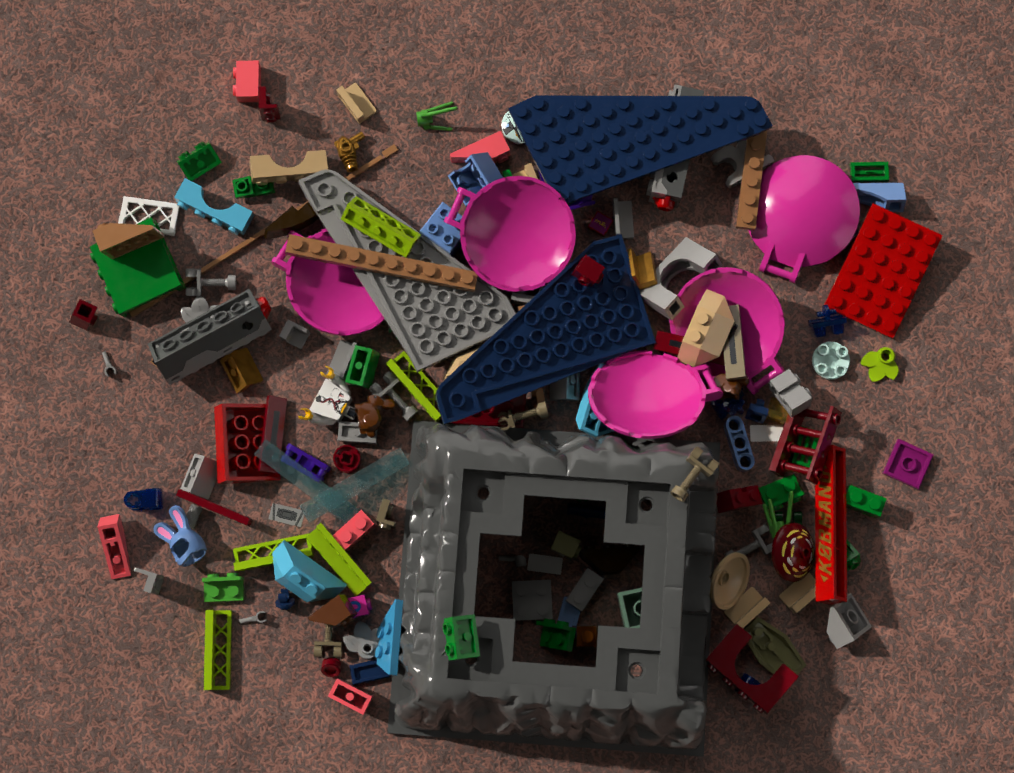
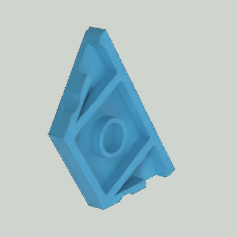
M399 599L394 600L377 630L379 641L375 651L377 665L388 675L397 676L403 610V600Z

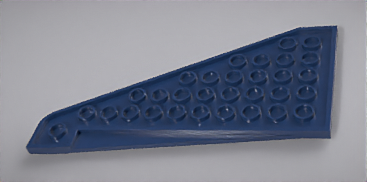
M535 95L508 108L545 183L558 191L568 205L587 196L710 151L749 139L771 129L773 126L761 103L749 96Z
M622 234L592 242L439 385L436 391V402L443 425L462 420L635 349L656 343L639 288L631 275L629 256ZM585 255L605 267L602 272L604 276L600 283H595L591 287L582 285L576 277L571 275L581 258Z

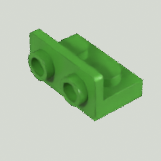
M227 573V577H219V574H207V578H202V582H204V602L244 601V577L239 576V573Z

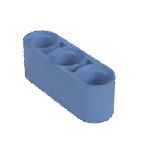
M731 416L724 423V431L736 469L741 472H747L754 466V456L742 419L738 416ZM730 421L738 424L737 430L730 429ZM739 439L743 442L744 446L742 449L734 445L735 440ZM741 458H746L749 461L748 467H743L740 464Z

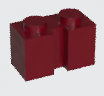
M758 485L717 493L716 504L718 513H724L760 505L762 500Z

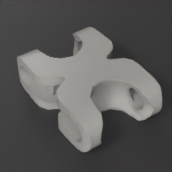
M746 140L738 142L736 148L732 145H727L714 153L710 158L714 165L727 162L734 167L735 172L725 182L730 189L741 184ZM769 154L764 156L763 170L775 161Z

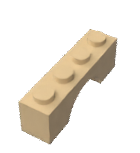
M326 150L307 151L304 160L299 165L290 168L279 166L271 159L270 155L250 156L249 161L252 184L257 183L259 186L267 185L268 182H276L277 184H283L291 180L299 182L300 179L316 172L328 170Z

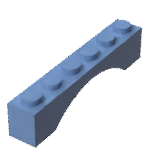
M853 183L858 194L859 203L869 206L874 203L891 212L904 211L906 194L903 183Z

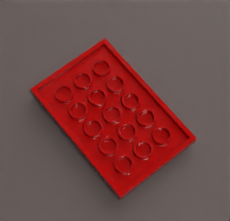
M872 203L823 307L893 339L943 235Z

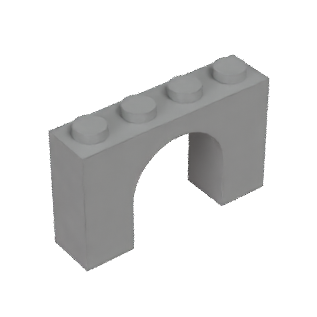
M685 237L655 269L658 284L642 290L639 289L643 303L673 320L684 308V305L676 294L667 290L670 280L685 270H694L701 274L711 269L721 268L723 266L715 253Z

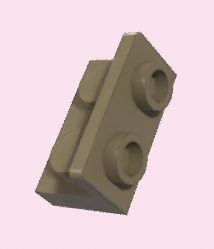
M384 498L380 505L376 523L379 524V528L390 531L391 528H396L395 522L386 520V518L390 519L393 506H391L390 500Z

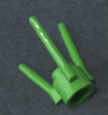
M451 101L416 112L418 126H423L424 130L452 131L451 127L430 125V123H433L434 115L457 110L458 107L446 108L454 104Z
M790 491L786 524L790 523L793 491ZM768 499L769 511L766 504H763V509L772 538H774L778 530L784 525V522H776L772 500Z

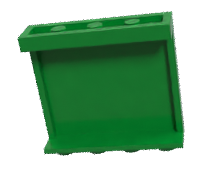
M152 217L138 223L139 225H153L161 231L157 221ZM164 238L113 260L100 252L97 243L90 246L92 251L90 256L99 267L97 272L106 283L105 291L113 299L112 307L116 314L126 317V313L173 290L181 291L186 288Z

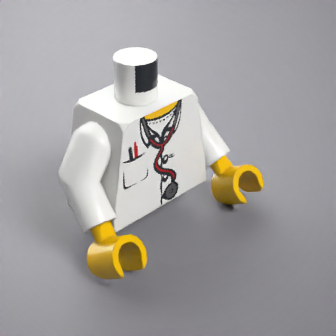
M325 366L329 369L328 374L325 375L323 372H320V374L325 378H329V380L325 379L310 409L301 408L306 413L305 417L298 416L300 420H308L319 426L339 423L343 416L354 420L357 413L355 408L349 406L352 401L350 389L346 382L334 373L331 367Z

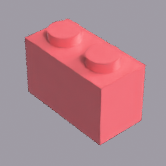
M259 60L236 61V67H233V78L236 79V85H233V96H236L238 102H259L258 87H261V65Z
M360 510L332 536L345 551H349L376 525Z
M339 678L336 679L328 695L329 698L362 715L366 713L374 697Z

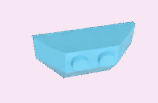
M598 364L594 372L605 364ZM590 377L582 395L576 422L579 430L591 436L599 437L614 430L603 424L590 407L588 399Z
M285 540L272 553L275 581L305 602L335 598L347 586L342 580Z

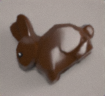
M724 373L713 378L723 392V396L718 400L723 398L739 400L741 388L749 384L747 374L746 379L727 381L726 374Z
M369 395L368 402L355 404L354 408L358 415L360 433L367 434L370 438L375 437V431L378 430L382 421L380 412L383 409H394V400H382L379 396Z

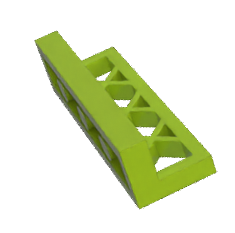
M357 196L347 204L341 217L342 221L405 258L409 256L414 244L421 237L420 233Z
M404 351L394 360L391 358L386 362L389 370L433 420L439 422L442 418L435 408L437 391L435 385L422 371L418 372L421 376V384H414L410 380V373H417L416 369L410 370L411 366L413 368L414 366ZM403 357L409 362L408 370H401L396 364ZM423 387L432 388L434 391L433 398H426L422 394Z
M322 523L317 525L316 529L306 536V539L338 577L347 584V587L355 597L371 585L372 582Z
M310 533L234 548V570L240 572L273 565L272 553L283 540L287 542L294 541L292 546H295L298 540L305 539ZM307 540L308 548L299 551L308 557H314L312 545ZM261 547L271 550L266 557L260 558L256 553ZM247 551L252 556L249 560L240 562L238 552Z
M205 610L204 690H230L232 610ZM216 615H227V623L222 628L216 623ZM221 632L227 637V643L222 648L216 643V637ZM220 652L226 657V663L221 668L215 663V657ZM220 672L226 677V686H215V677Z

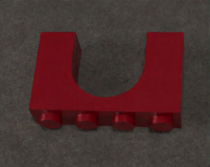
M736 624L707 657V668L714 674L717 672L723 676L722 681L729 687L732 685L739 690L737 694L745 701L747 699L754 703L753 708L760 714L763 712L768 714L799 676L783 663L773 676L763 684L751 685L740 679L735 670V660L752 640V636Z

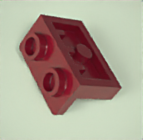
M266 86L258 87L259 111L262 121L265 120L268 123H273L281 119L278 104H272L271 94L267 93Z

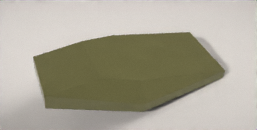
M756 616L744 628L752 636L748 646L756 660L772 674L783 663L796 674L806 666V663L788 636Z

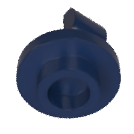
M281 589L275 605L281 610H288L295 604V599L290 597L288 589Z

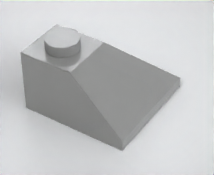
M852 593L847 595V602L834 604L830 607L827 634L836 649L856 640L872 627Z

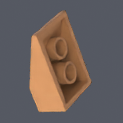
M103 223L97 226V229L92 230L100 252L112 260L165 237L153 225Z

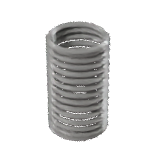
M191 504L186 516L189 527L194 529L203 508Z

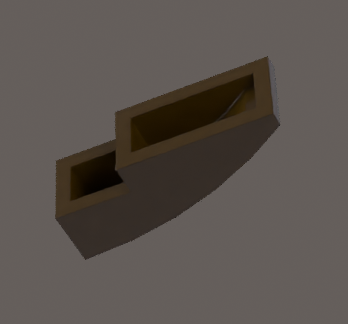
M309 202L299 210L291 206L265 228L264 237L266 239L278 238L288 235L290 231H300L311 225L319 217Z

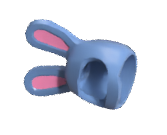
M174 505L169 509V515L176 524L178 532L164 522L157 523L153 529L159 538L169 543L176 563L179 566L186 567L203 558L207 549L202 537L189 527L185 511L180 506Z

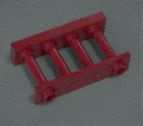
M830 406L828 413L805 409L792 418L788 414L769 470L781 477H784L787 470L807 475L806 479L818 485L823 475V467L837 426L841 422L842 412L834 406ZM811 417L825 420L822 431L801 427L804 418ZM798 435L818 438L819 441L816 449L795 445ZM792 453L812 456L810 467L789 463Z

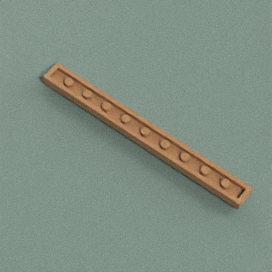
M289 234L285 255L475 292L478 277L474 271L291 234Z

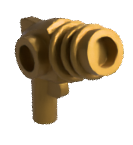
M362 131L350 139L342 136L334 142L347 172H354L358 169L356 150L359 149L358 142L365 138Z

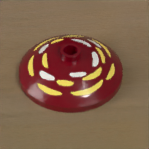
M788 523L783 525L774 537L772 562L777 574L782 579L789 582H798L805 578L812 568L815 547L809 531L803 525Z

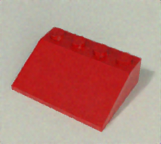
M222 403L214 407L218 484L281 480L280 464L279 473L276 475L258 471L266 404Z

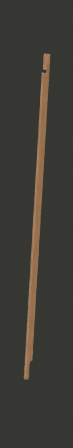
M393 144L381 153L385 157L384 159L397 152L398 149ZM381 155L346 176L345 179L351 181L384 159ZM308 201L305 202L304 204H302L301 206L295 208V209L299 210V209L302 208L306 203H308ZM265 228L201 268V275L264 236ZM187 277L183 282L187 285L197 277ZM173 290L153 301H150L132 311H129L130 315L132 316V318L137 316L144 310L154 306L155 304L165 299L177 290Z

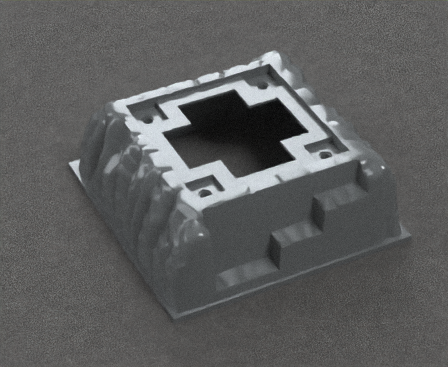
M413 420L399 600H403L398 673L397 676H392L387 733L704 757L708 663L706 659L709 656L712 611L710 590L711 577L714 572L719 466L710 477L705 476L702 472L699 473L691 486H689L687 490L689 496L684 502L674 498L670 492L675 485L680 486L694 468L686 459L695 447L698 446L703 450V453L697 460L707 466L713 459L719 462L720 443L661 438L642 439L606 434L594 437L587 433L511 427L508 430H501L497 426L443 425L442 422ZM481 489L488 490V498L480 499L477 495L478 491ZM524 495L606 501L604 543L645 545L640 628L598 625L596 667L512 661L515 619L475 616L480 657H477L476 663L470 665L466 663L465 659L449 661L445 652L447 643L446 635L443 632L444 618L474 614L480 533L521 536ZM642 501L650 502V511L642 510ZM635 664L639 665L642 669L638 677L631 674V667Z

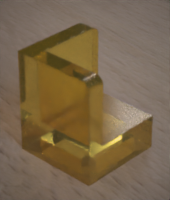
M772 397L768 405L769 411L766 419L784 424L788 412L777 398Z

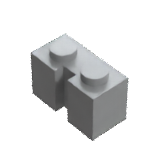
M788 369L770 380L769 389L792 418L811 406L812 394L808 388L800 386L801 380L796 373L793 374Z

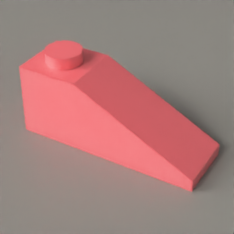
M499 131L451 153L450 160L452 163H465V160L472 154L488 152L494 163H502L510 156V148L502 132Z
M120 514L101 517L97 528L111 579L131 576L125 533Z

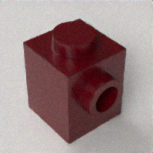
M585 255L581 258L571 275L576 277L582 285L591 287L595 283H600L604 276L602 272L605 267Z
M79 299L69 323L87 331L89 325L94 326L98 318L95 315L98 307Z

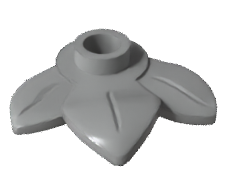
M197 296L191 308H181V315L185 323L218 305L209 307L206 299L202 296Z
M357 622L354 628V635L343 637L346 648L350 652L358 653L363 659L373 658L379 638H377L378 628L371 630L366 623ZM369 646L371 650L369 652L364 651V647Z

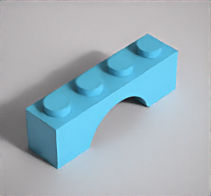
M184 178L174 197L178 203L177 206L184 210L189 208L195 211L194 214L200 218H210L213 224L219 227L224 225L228 227V231L235 235L239 233L244 235L254 217L253 211L237 203L224 210L209 207L204 202L202 186Z

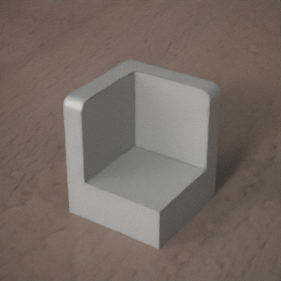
M287 320L279 337L281 340L302 349L310 332L308 329Z

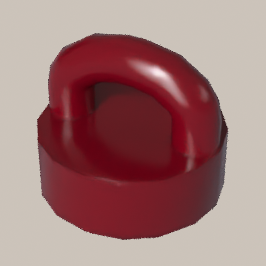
M333 657L325 658L321 665L322 674L327 677L338 676L341 672V661Z

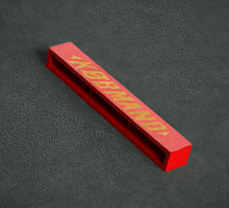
M835 445L830 446L823 467V475L818 485H815L816 602L827 605L847 602L846 449Z

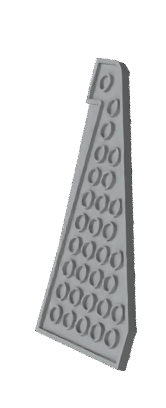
M321 170L299 180V185L305 197L336 244L403 257L342 221L341 217L347 204L357 196L415 230L402 219L333 170ZM422 234L407 257L470 270ZM352 268L408 354L417 373L488 340L516 314L507 296L482 280L479 276L477 277L475 292Z

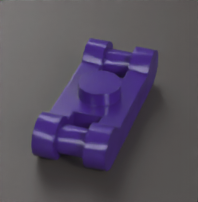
M288 443L287 450L284 455H281L280 461L322 484L325 480L323 479L325 474L329 473L331 467ZM293 453L298 455L295 461L290 460ZM315 466L320 468L317 474L312 472Z

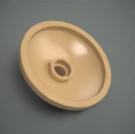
M739 552L731 553L724 557L715 568L711 577L710 597L712 603L717 608L729 609L743 595L750 576V564L744 554Z

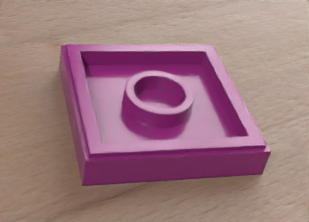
M897 439L882 474L919 490L934 454L901 439Z

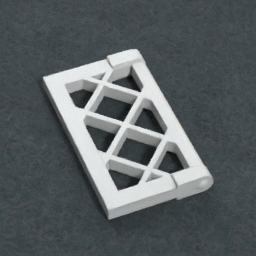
M124 196L118 223L125 224L126 219L131 216L136 224L161 211L165 219L158 223L159 227L167 221L170 223L169 230L160 229L164 235L175 236L180 207L177 206V203ZM129 203L139 204L131 212L128 210ZM147 205L158 208L154 210L152 213L148 214L144 209V206ZM142 208L147 216L137 222L132 214ZM168 208L173 209L172 214L167 217L165 213L162 211V209Z

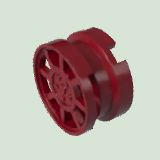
M342 445L334 452L333 462L339 471L353 473L360 467L361 455L355 447Z

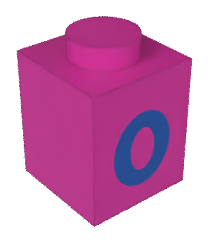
M366 595L348 598L358 613L353 618L370 615L369 610H372L370 598H366Z

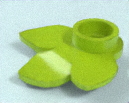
M883 347L877 352L870 351L861 359L860 364L869 367V378L872 382L880 381L885 375L894 380L898 374L895 353L891 348ZM882 354H887L888 360H884Z

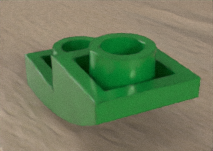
M251 176L232 180L236 199L275 193L274 182H268L267 185L259 186L257 183L252 184Z

